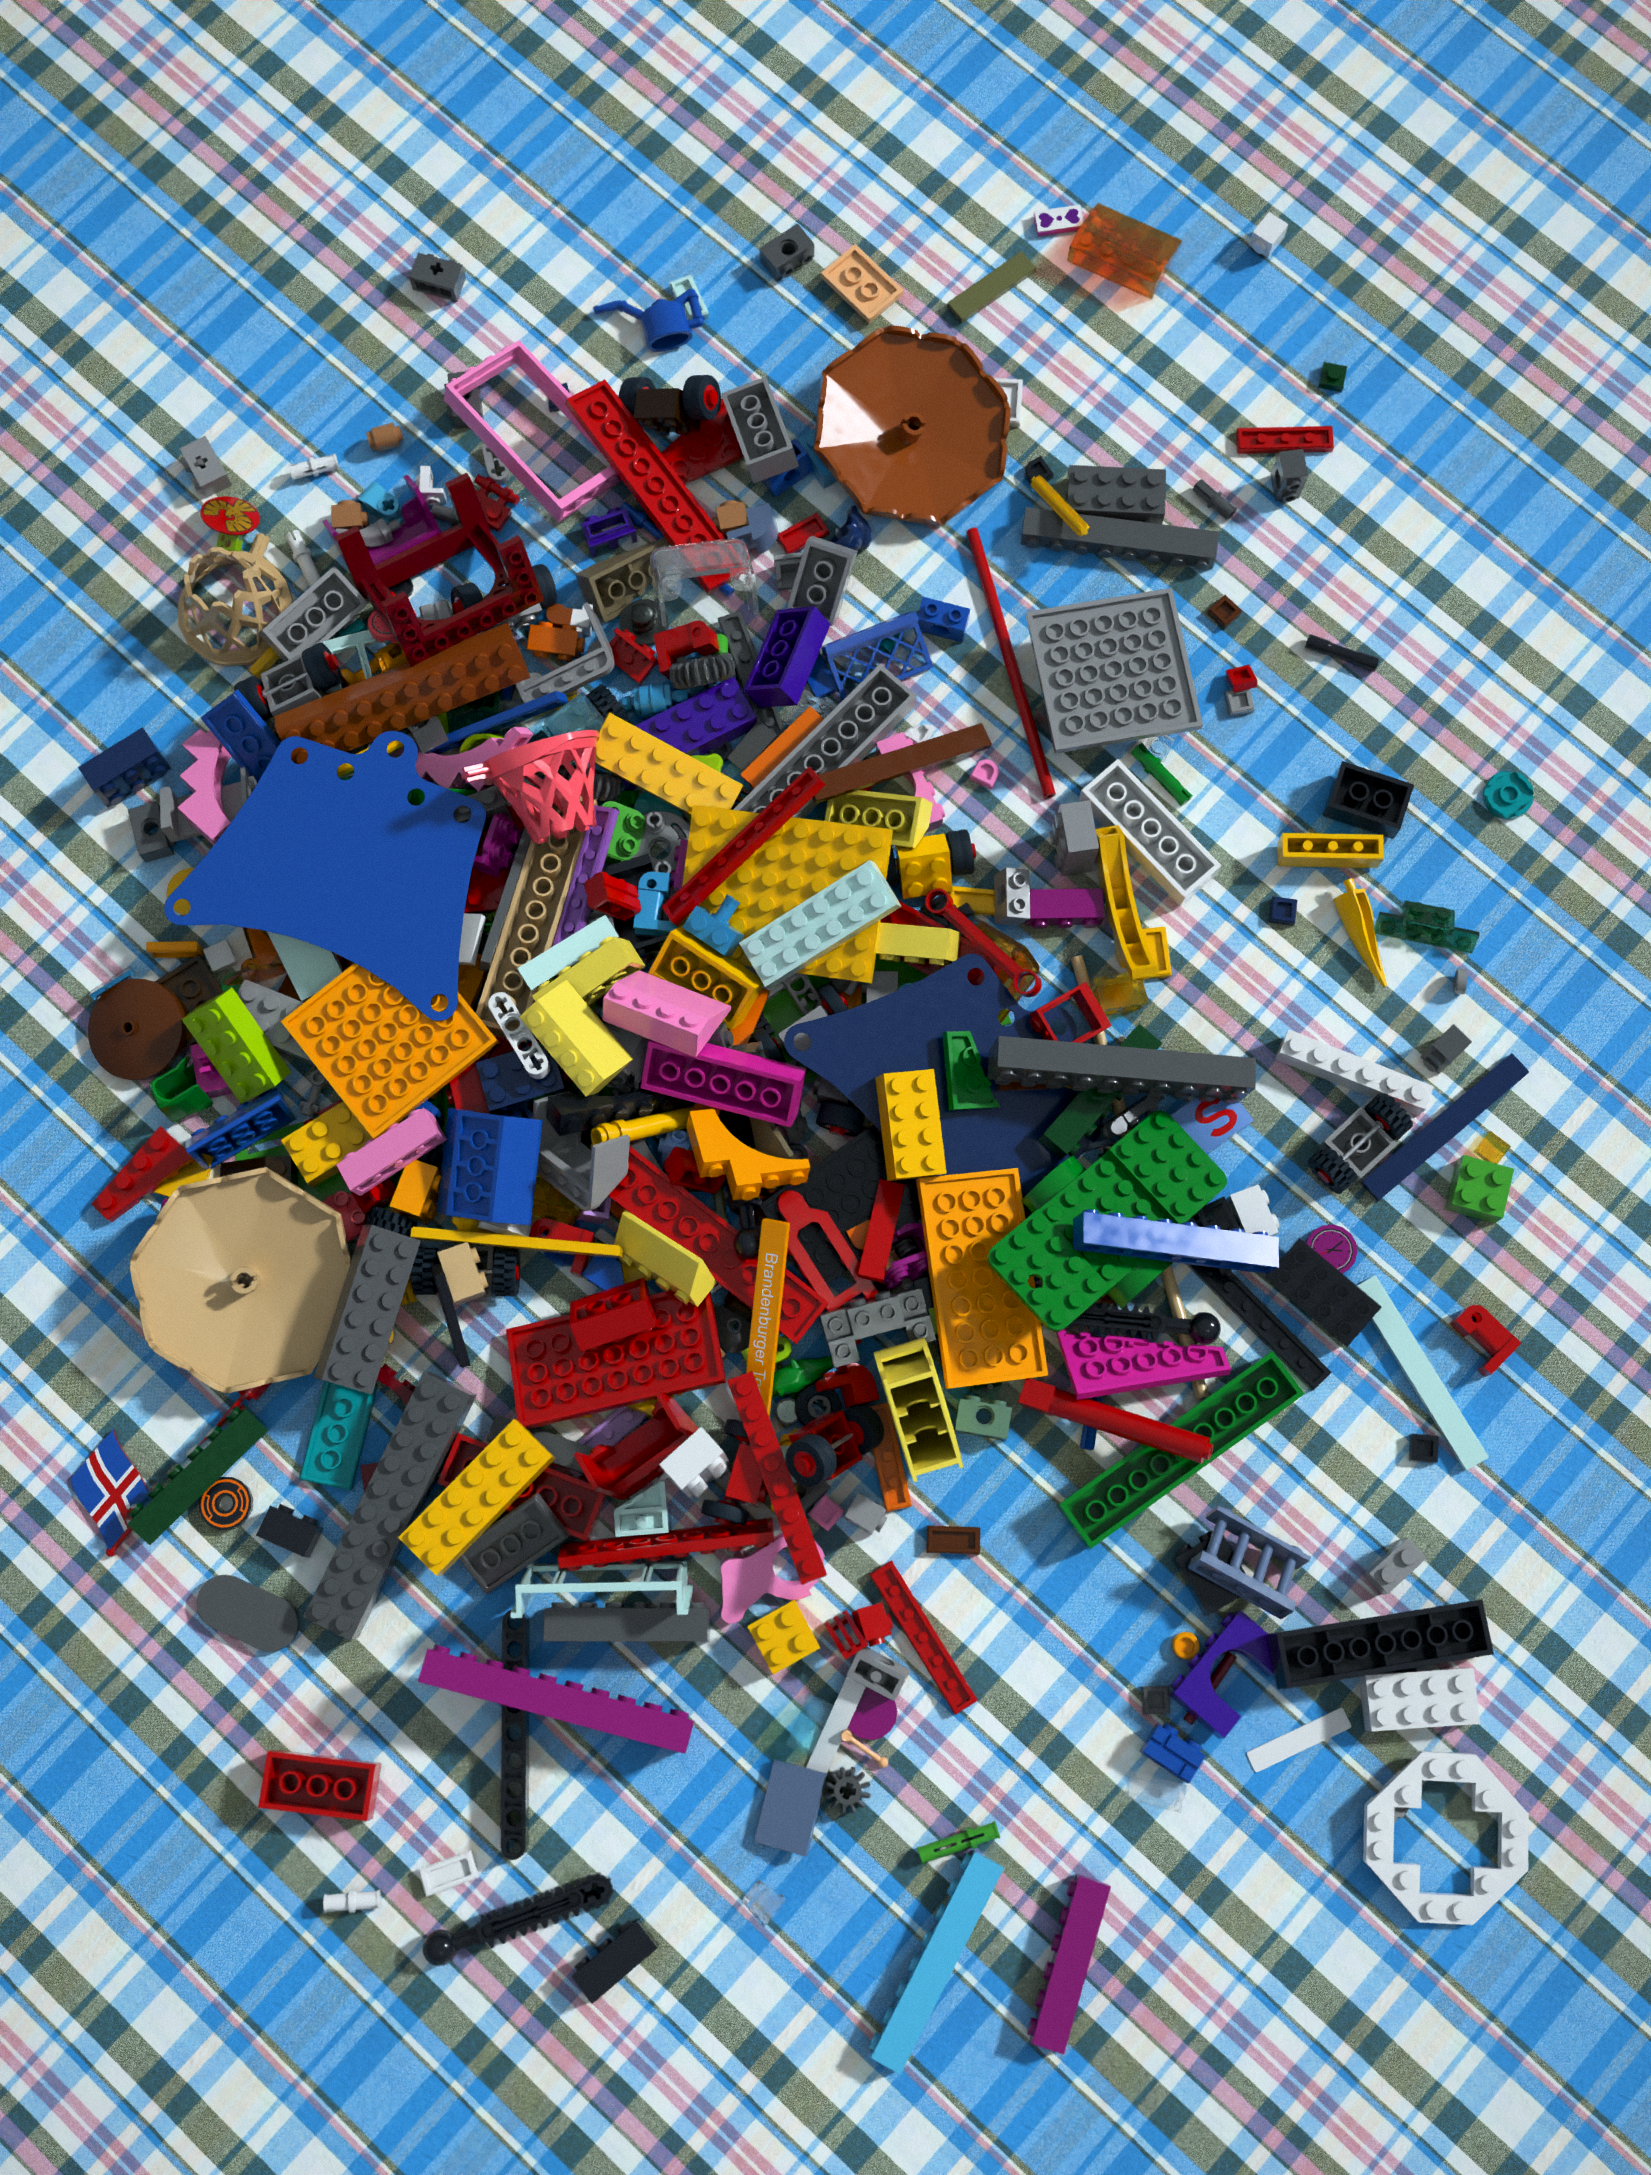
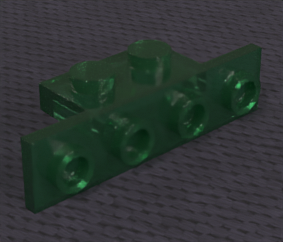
M1406 900L1402 907V916L1379 912L1374 925L1375 934L1467 953L1473 952L1480 935L1478 931L1455 927V910Z

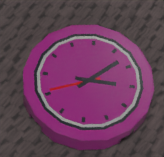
M1333 1224L1323 1225L1315 1229L1306 1239V1243L1342 1273L1348 1271L1355 1263L1358 1253L1356 1241L1351 1233L1343 1227Z

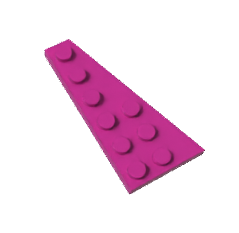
M1066 1330L1056 1332L1077 1400L1230 1375L1231 1371L1223 1347L1191 1344L1187 1347L1173 1345V1342L1163 1341V1344L1150 1343L1149 1339L1115 1335L1096 1337L1090 1336V1333L1080 1332V1335L1066 1333Z

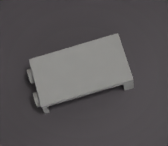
M245 767L240 768L241 782L222 786L224 811L230 822H232L257 785L256 778L251 776ZM169 786L160 788L161 830L170 842L201 835L187 822L177 808L192 794L176 797Z

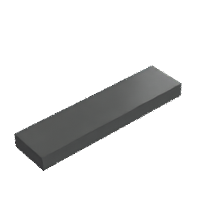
M496 1415L486 1440L492 1442L512 1420ZM536 1428L527 1429L556 1458L552 1462L553 1464L584 1474L574 1454L580 1452L588 1456L591 1449H593L592 1447Z

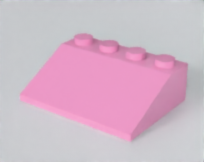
M639 970L615 982L604 996L602 1021L697 1057L730 1012L731 1006Z

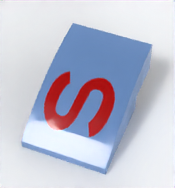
M1198 1097L1171 1115L1206 1154L1217 1149L1254 1121L1240 1101L1236 1104L1224 1103L1222 1099L1203 1102L1199 1101Z

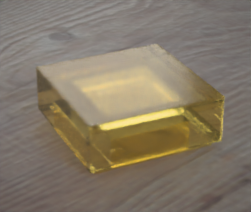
M1489 1131L1473 1152L1485 1161L1498 1164L1511 1146L1492 1131Z

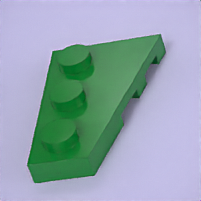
M951 1031L942 1033L949 1111L999 1108V1103L997 1099H994L989 1087L991 1086L990 1080H988V1076L985 1077L981 1067V1058L971 1032Z

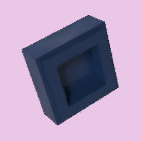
M1273 896L1271 898L1269 923L1294 926L1298 900Z

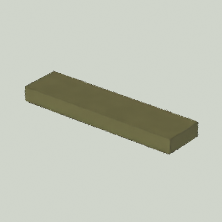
M1021 251L950 300L947 307L961 323H964L1034 274L1036 267Z

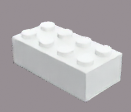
M1474 1668L1378 1673L1359 1677L1364 1728L1366 1731L1480 1724Z

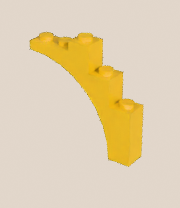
M1119 825L1096 829L1099 850L1096 858L1099 885L1103 888L1105 894L1107 921L1113 930L1116 959L1121 968L1127 969L1132 980H1145L1150 976L1158 975L1157 965L1147 945L1137 912L1128 868L1124 833Z

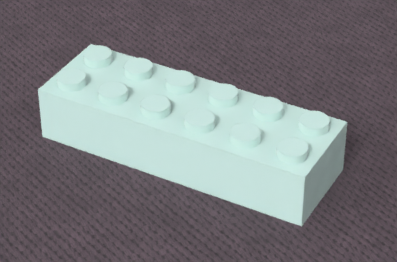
M869 860L739 942L764 986L773 988L902 906L877 864Z

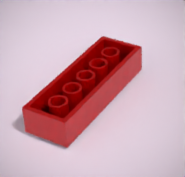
M457 1433L437 1483L448 1487L488 1444ZM547 1467L506 1509L507 1511L513 1510L538 1492L570 1535L589 1542L608 1495L595 1491L589 1483Z

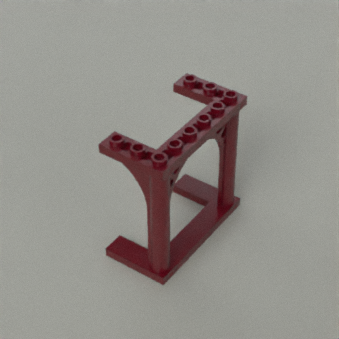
M467 473L445 483L460 524L376 565L372 561L357 526L334 536L358 592L364 599L369 600L396 638L410 667L544 601L522 539L517 535L501 544L491 533L473 483ZM473 546L495 573L494 585L481 602L449 618L440 620L417 619L406 593L403 591L393 596L388 590L389 587Z

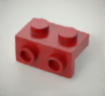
M616 627L614 630L616 635L610 642L614 663L639 684H642L658 663V660L653 657L655 651L645 643L640 646L634 642L637 637L626 628L622 632Z

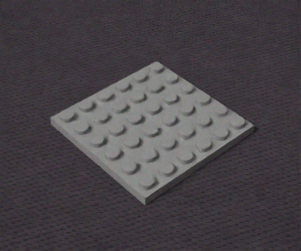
M1172 588L1026 612L1028 630L1055 754L1202 729V718Z

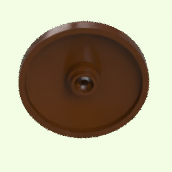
M128 979L110 987L96 1002L89 1019L88 1039L91 1051L97 1062L110 1074L127 1080H148L165 1072L179 1057L186 1039L187 1027L181 1020L185 1017V1013L180 1001L167 987L146 979Z

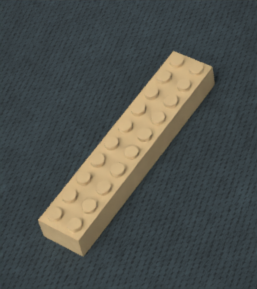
M580 796L579 801L583 806L582 796ZM594 800V805L598 806L597 800ZM553 803L552 808L563 817V812ZM574 825L573 829L569 830V836L557 840L551 832L546 843L533 844L531 839L476 1010L477 1016L493 1035L506 1038L488 1006L489 999L493 994L498 992L508 994L521 1015L535 1002L532 995L538 992L537 988L530 991L517 968L550 949L553 945L586 832L580 833ZM502 1001L498 1002L497 1005L504 1015L507 1014L508 1011ZM511 1020L508 1022L506 1029L514 1031L519 1028L520 1022L518 1020Z

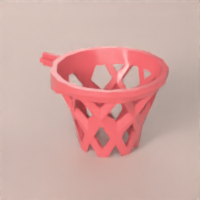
M596 730L575 731L541 739L495 755L481 764L462 768L463 774L461 775L466 783L484 779L485 785L490 786L494 784L522 820L533 844L548 842L550 832L557 840L569 836V830L573 829V825L580 833L589 830L590 825L591 827L597 826L593 795L596 744L600 735ZM575 761L577 765L576 769L571 765L570 762ZM589 763L590 769L588 775H586V769ZM564 765L570 773L571 778L569 781L558 773L560 766ZM542 772L545 774L544 780L535 775V773ZM524 777L536 787L524 782ZM581 794H582L583 806H582V804H581L580 801H579ZM553 803L563 812V817L552 808Z

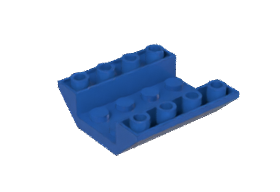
M448 1108L445 1133L447 1140L444 1141L436 1211L448 1216L481 1221L531 1225L543 1120Z

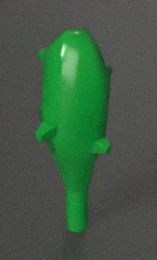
M830 1355L820 1358H804L798 1361L794 1358L790 1359L791 1364L774 1372L772 1397L789 1395L792 1399H795L797 1393L819 1380L823 1374L834 1368Z

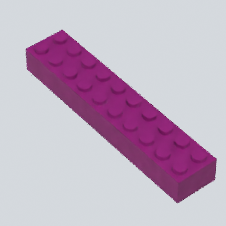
M435 1644L433 1650L427 1648L418 1678L420 1683L686 1754L694 1724L693 1720L688 1719L689 1713L670 1708L668 1714L661 1712L663 1706L644 1701L642 1707L635 1705L636 1699L618 1694L616 1700L609 1698L610 1692L592 1687L590 1693L583 1691V1685L566 1680L565 1685L556 1683L557 1678L540 1673L539 1677L535 1678L529 1676L531 1670L513 1666L512 1671L502 1669L504 1663L487 1659L486 1664L476 1662L477 1656L464 1652H460L459 1657L450 1655V1648Z

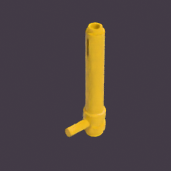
M694 1106L627 1121L620 1119L612 1121L610 1124H598L591 1131L592 1144L590 1149L592 1150V1145L626 1134L630 1136V1141L686 1129L689 1111H692Z

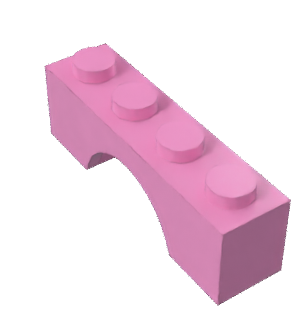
M904 732L876 742L877 756L913 745L911 738H906ZM925 769L904 775V777L912 784L915 797H922L933 803L929 828L925 832L927 833L942 827L945 813L940 803L936 804L933 797L935 795L934 788L930 781L926 782L923 776Z

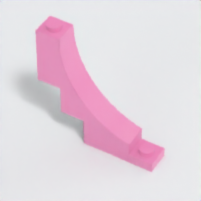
M513 727L505 734L504 738H489L481 745L469 751L450 756L439 755L429 751L422 754L418 750L416 771L422 779L432 783L435 780L441 787L461 789L466 782L461 775L463 774V767L481 764L495 755L525 745L534 734L528 728ZM404 746L388 755L394 758L401 756L404 752ZM484 779L469 782L478 792L495 786L494 784L490 786L485 785Z

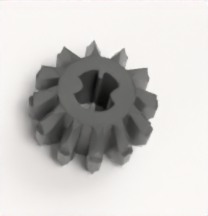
M852 1766L850 1768L849 1775L845 1774L844 1767H840L842 1777L839 1778L834 1772L830 1774L836 1783H825V1787L834 1789V1792L825 1794L826 1799L836 1797L830 1805L832 1809L841 1803V1814L845 1813L846 1805H850L851 1813L855 1814L856 1808L854 1803L857 1802L861 1808L865 1807V1803L859 1799L860 1796L870 1798V1793L861 1791V1789L870 1787V1782L860 1784L859 1781L864 1778L865 1773L861 1772L856 1778L853 1777L855 1767ZM847 1783L853 1784L852 1789L856 1788V1792L845 1798L842 1796L844 1792H840L841 1786L845 1787Z

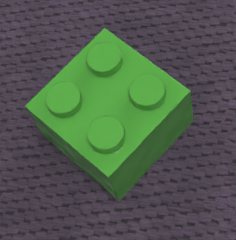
M1466 1155L1461 1156L1455 1162L1445 1210L1492 1223L1498 1222L1504 1217L1514 1169Z

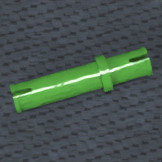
M993 1821L973 1829L970 1826L966 1828L965 1832L917 1848L922 1864H925L926 1862L971 1847L973 1850L977 1849V1845L999 1839L1000 1835L996 1823ZM984 1833L983 1836L971 1839L963 1843L961 1842V1840ZM957 1843V1845L934 1852V1849Z

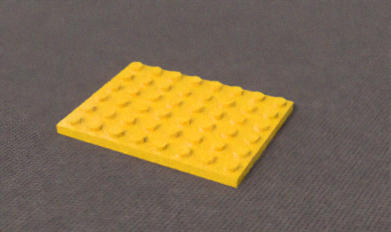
M693 805L682 887L759 813ZM791 817L698 906L705 908L711 913H716L727 894L733 897L734 900L739 901L740 905H738L728 922L730 926L745 935L742 939L743 941L869 860L877 864L886 879L893 830ZM690 914L678 924V927L685 924ZM881 920L797 973L872 983ZM739 944L730 958L742 966L753 967Z

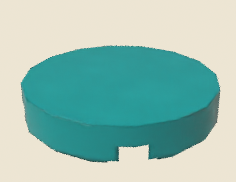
M1501 771L1493 775L1486 783L1483 790V801L1488 811L1497 818L1504 820L1517 819L1523 816L1533 804V786L1521 773Z

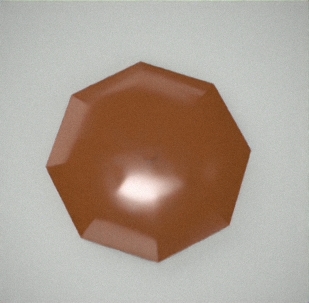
M902 326L883 327L872 332L859 342L854 349L848 350L822 371L813 450L863 514L942 527L1002 481L1007 458L1006 438L1009 432L1011 407H1009L1007 395L1002 387L991 375H987L983 371L981 361L966 343H961L956 337L933 332L920 334L915 329Z

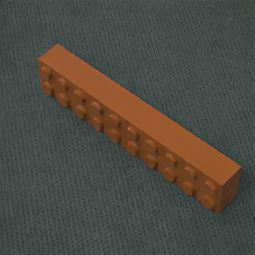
M507 622L470 637L411 667L408 663H405L274 716L275 727L281 741L288 737L297 736L347 752L374 741L378 735L384 732L402 730L531 677ZM301 747L294 749L291 753V760L295 764H303L308 758V752Z

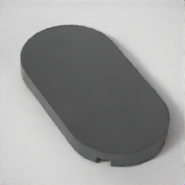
M218 1575L209 1579L201 1587L197 1596V1611L204 1623L259 1650L267 1652L281 1650L290 1645L298 1634L300 1627L298 1614L289 1601L236 1576Z

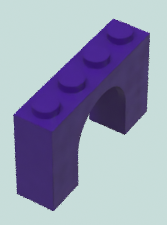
M1241 1610L1234 1612V1614L1229 1612L1220 1623L1223 1626L1218 1634L1213 1632L1204 1642L1205 1650L1201 1655L1196 1653L1188 1662L1187 1666L1190 1668L1183 1676L1180 1673L1170 1685L1173 1690L1169 1693V1696L1218 1739L1225 1738L1241 1716L1226 1704L1212 1687L1210 1671L1215 1659L1226 1651L1237 1652L1247 1657L1267 1676L1274 1675L1267 1639L1268 1633Z

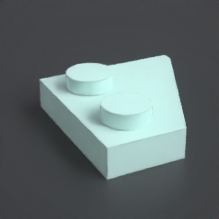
M665 1480L658 1482L613 1510L615 1537L669 1533Z

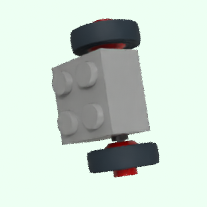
M826 983L817 990L823 1007L821 1005L781 1031L778 1034L779 1038H776V1040L763 1028L753 1032L752 1038L754 1042L762 1041L763 1049L767 1050L769 1059L786 1062L782 1054L781 1047H783L791 1060L794 1061L796 1059L787 1052L784 1045L786 1032L796 1024L848 1010L846 1007L848 1003L841 993L837 994L834 988ZM799 1033L794 1037V1046L798 1050L805 1051L810 1047L811 1039L807 1034ZM797 1061L799 1067L804 1066V1068H808L799 1061Z

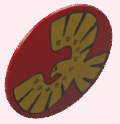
M222 496L212 498L202 505L200 511L203 522L209 528L227 535L247 534L255 530L260 522V515L257 509L247 501L235 497Z

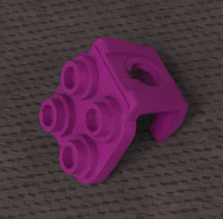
M500 813L493 816L483 844L482 856L475 855L472 869L489 876L499 877L502 869L512 866L514 855L510 852L513 845L519 844L522 831L515 826L514 822L506 814Z
M920 1223L906 1224L895 1233L892 1245L898 1244L907 1238H912L914 1245L918 1246L920 1250L917 1254L891 1263L892 1267L885 1272L883 1283L879 1282V1284L887 1287L888 1290L901 1286V1280L905 1278H910L911 1282L921 1279L925 1276L924 1272L929 1270L923 1225Z

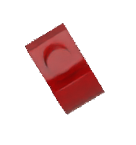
M858 1363L836 1367L837 1371L823 1374V1379L815 1382L817 1393L841 1388L846 1408L857 1404H868L879 1399L872 1374L867 1368Z

